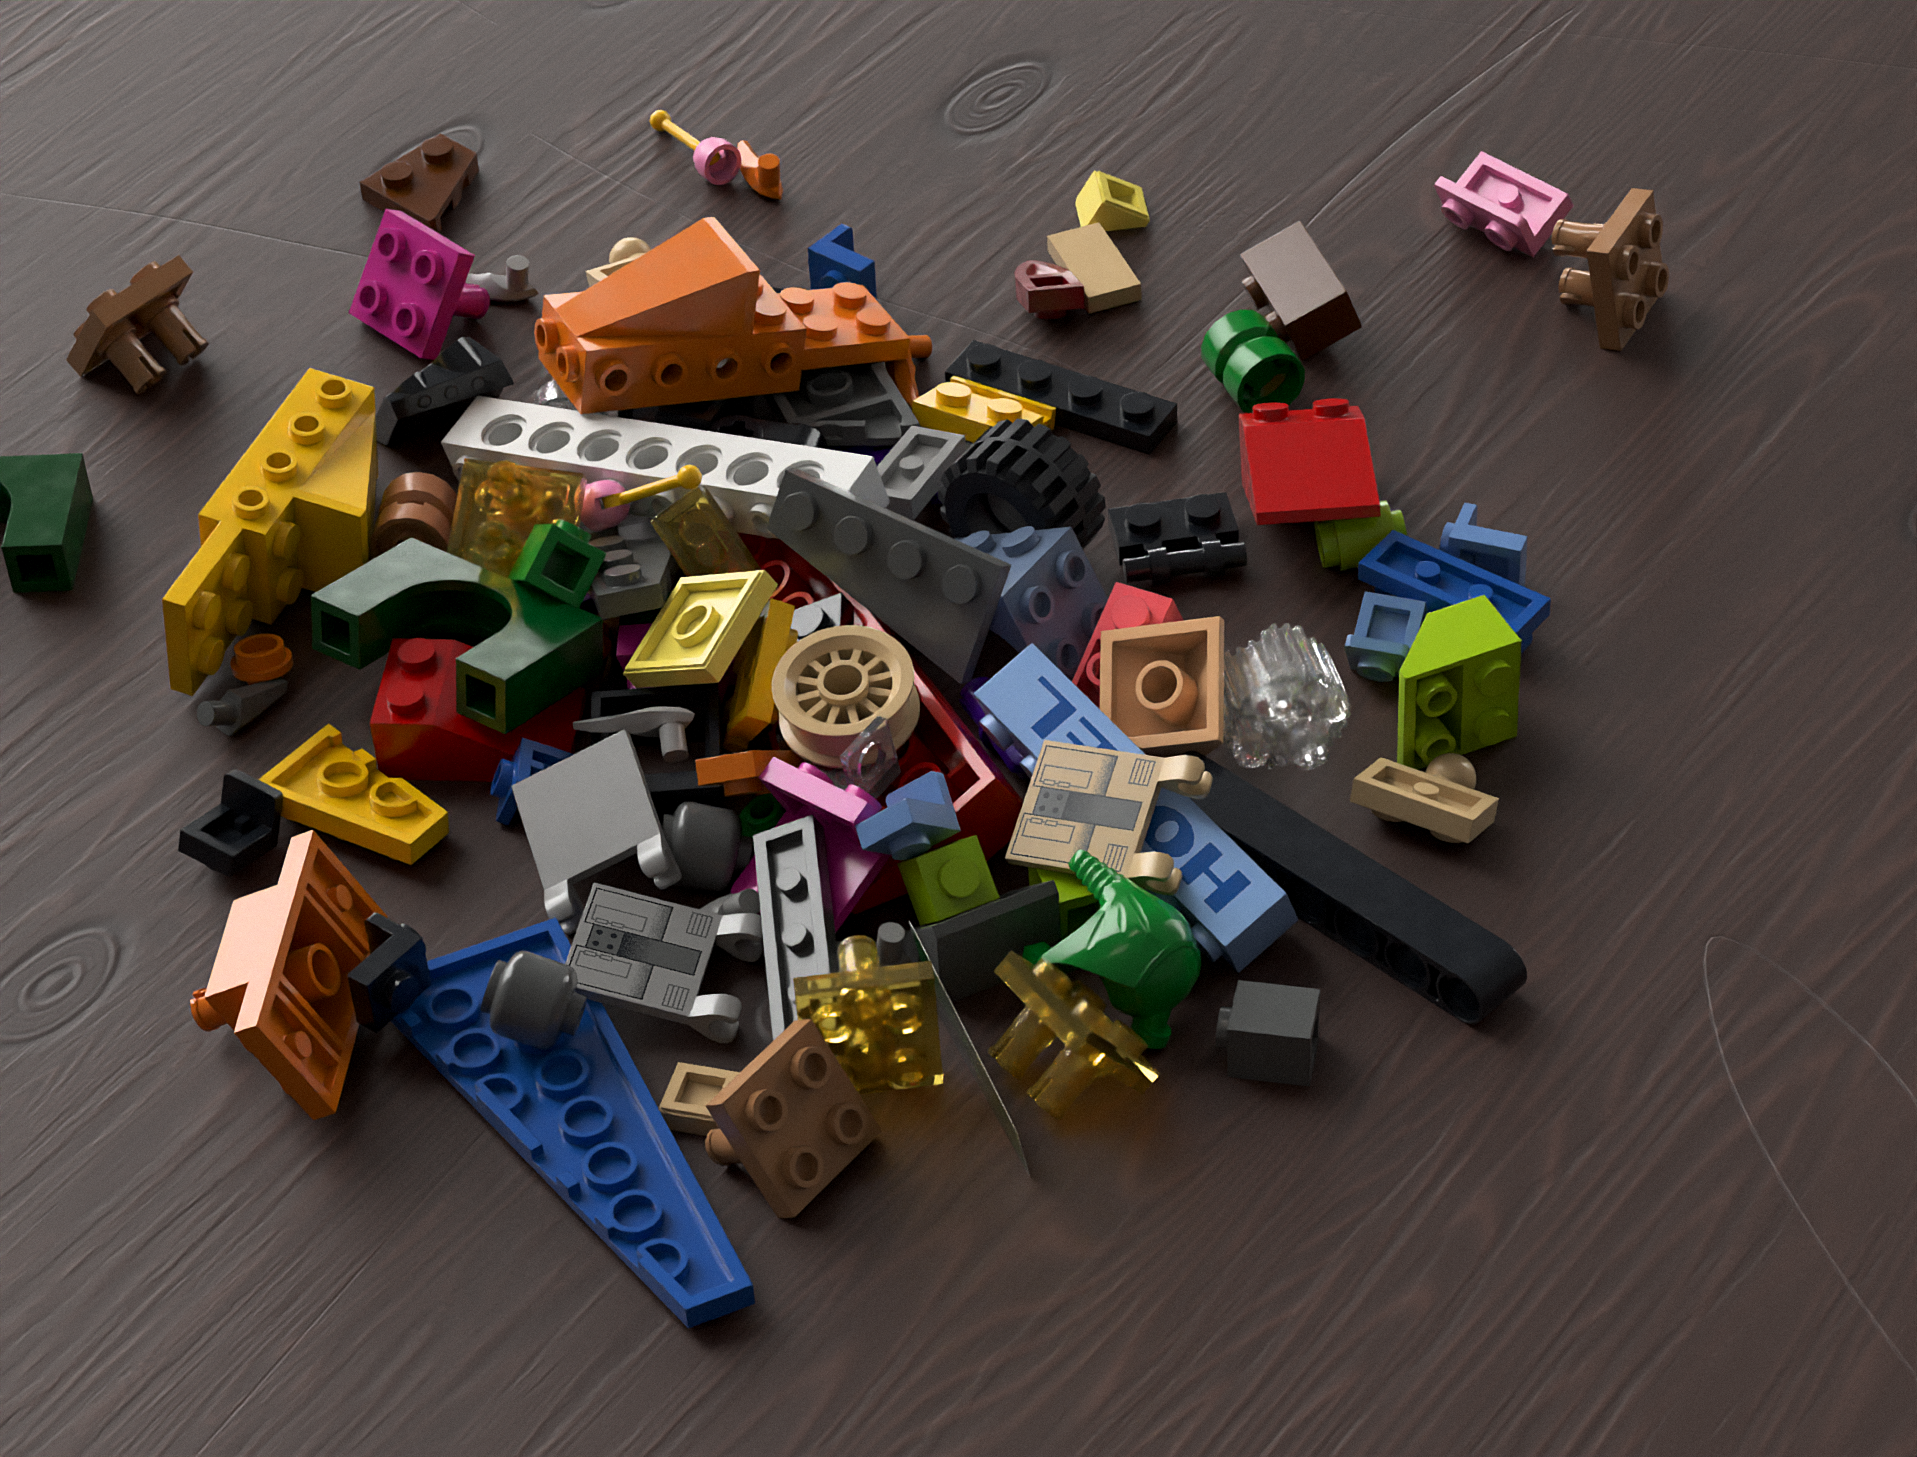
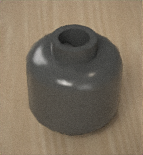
M684 802L677 807L674 815H663L661 827L682 876L677 883L673 884L674 886L710 893H722L730 885L733 874L740 875L749 864L753 837L741 835L742 823L740 816L735 811L699 803Z
M519 951L510 958L508 963L501 960L497 961L484 993L481 1012L490 1015V1027L498 1036L539 1050H548L558 1042L562 1032L575 1036L588 997L576 993L578 978L574 968L528 951Z

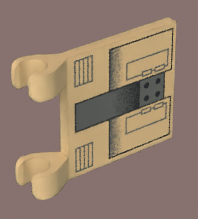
M1044 740L1005 859L1009 864L1076 875L1075 872L1071 871L1068 863L1076 851L1082 849L1089 852L1091 856L1097 857L1100 862L1106 863L1109 868H1114L1118 874L1124 875L1141 888L1158 894L1172 896L1178 891L1182 880V871L1177 867L1174 868L1173 858L1162 852L1141 853L1160 790L1164 788L1186 797L1203 799L1207 797L1210 791L1213 776L1211 773L1204 771V762L1195 756L1179 755L1163 758Z

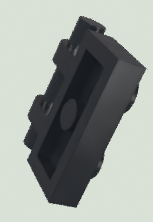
M1227 492L1198 494L1187 498L1152 503H1136L1131 506L1108 509V527L1119 565H1123L1126 583L1149 580L1150 585L1153 586L1170 583V577L1203 572L1204 577L1208 578L1222 576L1225 569L1247 566L1246 547L1244 542H1239V529Z

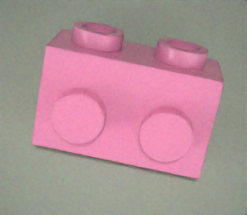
M1482 151L1456 183L1440 176L1434 184V188L1443 204L1441 211L1453 224L1463 229H1467L1471 225L1484 232L1501 249L1511 251L1514 247L1532 257L1536 255L1551 236L1556 222L1559 219H1564L1573 208L1572 201L1567 193Z

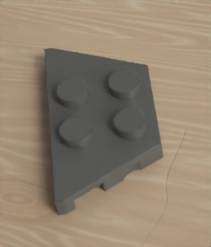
M881 362L802 370L799 391L764 394L779 422L789 424L802 423L812 426L823 435L827 446L896 445L911 426L920 427L917 418Z

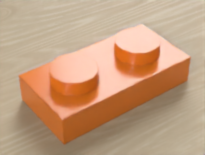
M752 750L695 760L698 786L723 785L725 797L772 794L758 777L773 757L796 768H799L802 762L811 764L814 767L815 764L804 760L792 750Z

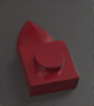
M1028 260L1016 268L1014 272L1016 299L1028 313H1033L1035 317L1041 319H1057L1065 317L1069 309L1084 308V285L1066 268L1036 260Z

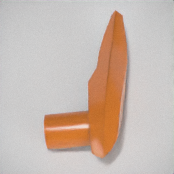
M740 141L737 144V149L741 154L740 170L744 179L760 195L781 200L783 188L780 180V159L778 156L764 154L759 157L747 141Z
M909 335L908 359L884 361L888 374L911 409L913 401L919 398L915 380L916 367L913 364L912 358H928L931 355L932 341L928 335Z

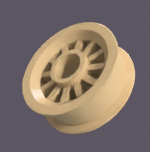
M843 625L814 632L788 649L778 662L773 674L772 695L779 711V726L782 736L792 751L813 764L828 768L848 769L878 762L905 744L918 723L920 700L914 685V668L910 655L900 642L880 630L866 626Z

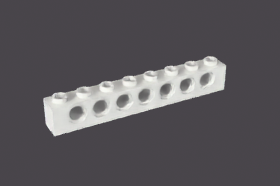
M477 396L441 441L453 472L461 486L501 492L532 478H550L563 485L571 494L575 505L578 491L584 485L599 480L616 481L628 491L678 475L679 470L683 466L694 465L702 474V481L697 488L688 490L681 486L628 503L630 504L628 514L710 527L717 530L758 535L766 538L779 539L766 527L785 470L797 468L884 508L890 502L873 456L595 413L580 414L575 410ZM601 498V499H599V500H600L601 508H602V510H603V509H604V505H603L602 498Z

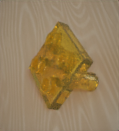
M464 458L447 553L508 578L535 524L555 525L558 519H561L579 527L588 479L583 473L522 466L508 460L490 462Z
M856 935L845 939L838 947L840 972L793 978L797 1020L812 1019L859 1095L944 1084L935 980L931 961L881 967L875 941L867 936Z
M1011 950L994 970L1025 1003L1026 1007L1014 1019L1013 1024L995 1045H992L987 1050L990 1056L996 1059V1062L1011 1075L1021 1079L1029 1066L1057 1036L1066 1045L1034 1086H1030L1026 1091L1044 1111L1060 1121L1063 1118L1065 1111L1098 1075L1104 1077L1108 1073L1142 1095L1160 1075L1141 1055L1148 1047L1147 1043L1122 1021L1116 1019L1113 1023L1103 1013L1108 1005L1099 995L1078 979L1073 983L1060 969L1044 957L1034 965Z

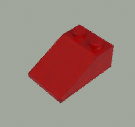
M1329 398L1314 401L1313 409L1289 410V405L1286 403L1271 402L1254 405L1252 407L1253 413L1239 414L1242 485L1257 525L1381 517L1380 501L1366 423L1359 406H1349V401L1346 399Z
M393 638L369 723L378 770L388 778L402 777L404 780L492 782L500 760H512L522 737L574 754L579 730H574L573 722L582 721L586 703V691L584 688L579 687L505 735L456 713V658L472 649L473 646L457 640Z

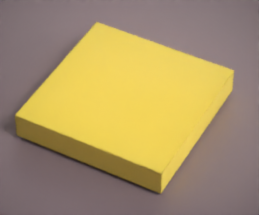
M765 570L681 577L626 665L623 675L636 688L719 683L778 584Z

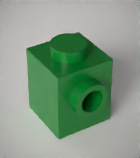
M558 519L555 525L535 524L508 578L579 608L607 553L588 543L591 538L589 533L567 521Z

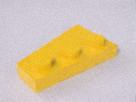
M329 723L258 779L282 792L283 805L281 816L409 865L414 864L449 833L448 812L402 777L388 778L377 770L375 757L363 748L353 752L342 743V733Z

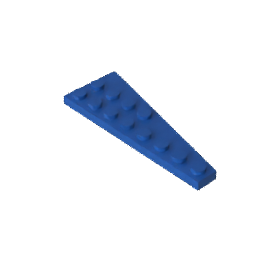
M557 918L427 961L431 986L420 994L405 1012L399 1013L391 1020L399 1031L687 1328L755 1304L754 1289L750 1278L603 1004L587 999L586 1007L575 1036L562 1032L558 1042L548 1050H539L498 1036L490 1027V1015L481 1012L484 993L498 960L508 963L515 953L528 951L565 964L571 945Z

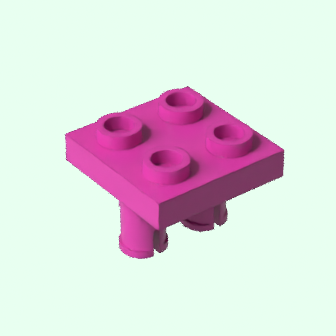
M385 209L349 314L418 357L435 360L439 356L452 317L481 319L489 309L490 296L488 291L480 287V285L465 283L475 257L474 254L404 212Z

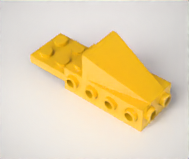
M309 368L200 511L198 518L201 548L162 598L170 689L193 696L208 675L216 674L222 664L225 651L236 636H242L246 633L252 619L272 625L286 604L291 605L296 601L301 588L317 592L372 560L370 544L374 530L376 479L379 477L375 388L373 386Z

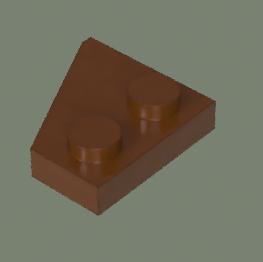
M440 133L433 138L427 139L420 146L397 160L384 165L380 170L360 181L362 200L385 212V209L402 211L435 232L440 233L442 230L440 217L446 209L454 210L462 198V190L472 183L479 171L477 153Z

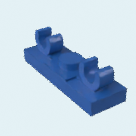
M1392 530L1358 563V580L1374 586L1375 593L1392 594L1401 598L1425 601L1428 613L1485 595L1522 640L1521 654L1531 645L1533 640L1532 633L1550 615L1551 598L1395 530Z

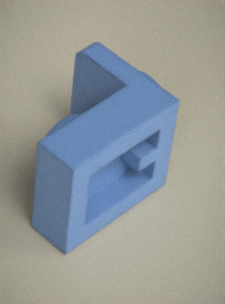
M1464 503L1456 522L1446 523L1442 532L1439 550L1523 587L1525 585L1528 536L1478 527L1477 505Z

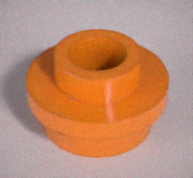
M256 634L240 640L234 647L235 656L230 662L233 676L241 681H246L249 685L272 680L280 676L283 678V675L290 671L294 664L291 650L284 646L283 639L280 636L274 634Z

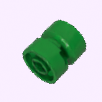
M1240 309L1228 313L1217 320L1205 334L1201 345V358L1214 377L1223 383L1228 394L1244 413H1253L1252 407L1261 403L1278 402L1291 405L1300 394L1305 382V369L1299 358L1284 341L1280 340L1274 328L1263 315L1254 310Z

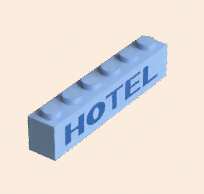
M1033 643L974 693L986 715L979 721L980 726L1001 750L1005 751L1013 745L1025 757L1019 764L1030 779L1032 778L1044 740L1146 755ZM1161 788L1141 853L1162 852L1168 854L1174 860V868L1177 867L1182 871V880L1178 891L1172 896L1158 894L1149 890L1146 891L1170 904L1185 917L1192 926L1191 930L1196 939L1198 949L1210 961L1215 962L1222 956L1239 973L1298 921L1296 913L1286 892L1189 797Z

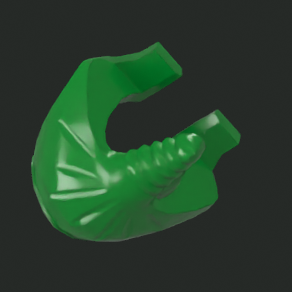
M1079 849L1068 864L1071 871L1076 873V877L1082 880V884L1087 886L1088 891L1094 894V898L1099 900L1100 910L1079 929L1054 947L1049 946L1044 941L1025 946L1021 958L1036 970L1041 979L1080 970L1079 968L1098 974L1107 990L1112 1007L1121 1014L1133 1017L1128 1031L1130 1038L1141 1046L1151 1049H1162L1167 1046L1171 1035V1028L1167 1024L1171 1011L1189 995L1200 974L1201 957L1196 939L1187 920L1177 909L1147 892L1124 875L1118 874L1114 868H1109L1106 863L1100 862L1097 857L1091 856L1089 852Z

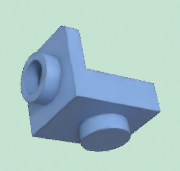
M1365 591L1354 635H1347L1344 647L1350 669L1356 670L1359 675L1367 679L1379 682H1389L1394 677L1399 678V670L1428 613L1426 602Z
M930 771L888 794L886 797V809L855 825L862 850L892 855L894 860H907L926 853L932 846L961 831L945 777L942 773Z

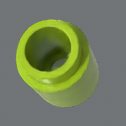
M1387 500L1380 501L1381 517L1314 521L1316 542L1323 568L1338 566L1340 571L1358 568V563L1392 530L1407 536L1401 510L1391 511Z

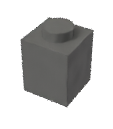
M1238 980L1232 1007L1221 1006L1216 1030V1047L1227 1048L1228 1077L1310 1087L1320 1039V989Z

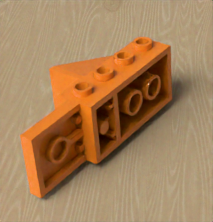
M715 217L702 218L583 292L544 295L542 318L536 320L534 328L539 360L580 414L799 391L802 370L908 359L910 337L863 285L843 282L834 285L833 288L806 290L792 287L776 293L760 275L758 267Z

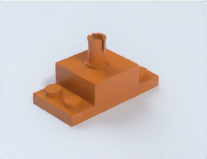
M314 830L291 837L278 885L233 901L207 988L194 991L192 995L195 998L190 1001L191 1013L201 1029L210 1032L228 1024L234 1030V1034L240 1039L245 1049L261 1062L280 1083L285 1093L291 1096L312 1120L336 1113L357 1036L359 1023L356 1021L347 974L370 955L364 921L374 912L388 918Z

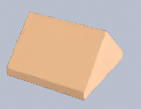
M1220 616L1101 631L1100 710L1146 755L1167 758L1183 755L1187 751H1196L1206 756L1223 744L1224 619Z

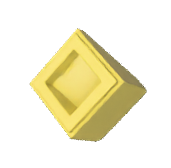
M1093 171L1076 199L1075 205L1081 227L1099 222L1105 231L1146 227L1150 221L1142 188L1100 171Z

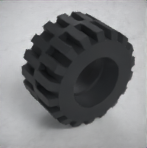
M1006 419L999 421L994 427L991 426L943 473L940 479L943 484L938 488V499L943 504L940 508L942 519L951 528L948 532L952 538L968 537L979 531H989L990 534L1011 533L1026 526H1032L1035 530L1072 527L1082 549H1084L1098 535V531L1103 527L1105 517L1102 514V511L1106 508L1105 497L1098 492L1101 484L1097 475L1089 471L1087 467L1089 465L1088 461L1082 454L1078 455L1070 447L1071 443L1063 436L1056 437L1052 434L1050 428L1042 424L1033 427L1025 419H1016L1013 423Z

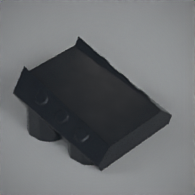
M465 336L458 339L446 348L432 364L422 371L411 375L393 392L384 397L376 415L377 441L384 445H389L455 425L477 396L498 399L504 387L514 385L503 361L471 337L466 338Z

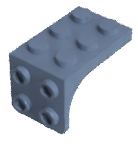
M1026 526L1011 533L990 534L989 531H979L968 537L953 538L1011 564L989 630L1005 639L1019 654L1033 643L1072 682L1108 601L1072 527L1035 530L1032 526Z

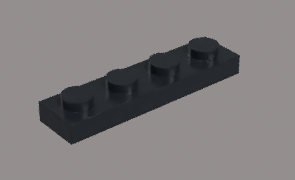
M973 340L945 371V383L950 382V378L953 376H958L1056 407L1054 425L1148 455L1154 451L1178 422L1177 403Z

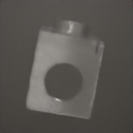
M877 716L840 755L843 769L823 767L806 761V763L813 765L826 774L833 781L834 786L846 790L850 784L855 785L875 799L901 774L888 720L881 716ZM877 743L878 755L876 762L861 767L865 753L873 744Z

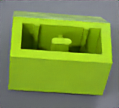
M1485 595L1427 613L1399 670L1397 763L1418 770L1427 767L1435 757L1441 754L1456 753L1463 755L1517 736L1522 640Z

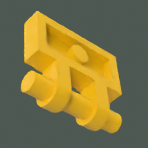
M771 598L747 635L745 643L735 655L732 670L737 674L733 696L725 703L722 715V724L726 726L723 747L728 751L746 752L749 741L769 724L774 725L779 719V711L772 695V678L782 656L797 643L798 631L791 628L795 609L794 605Z

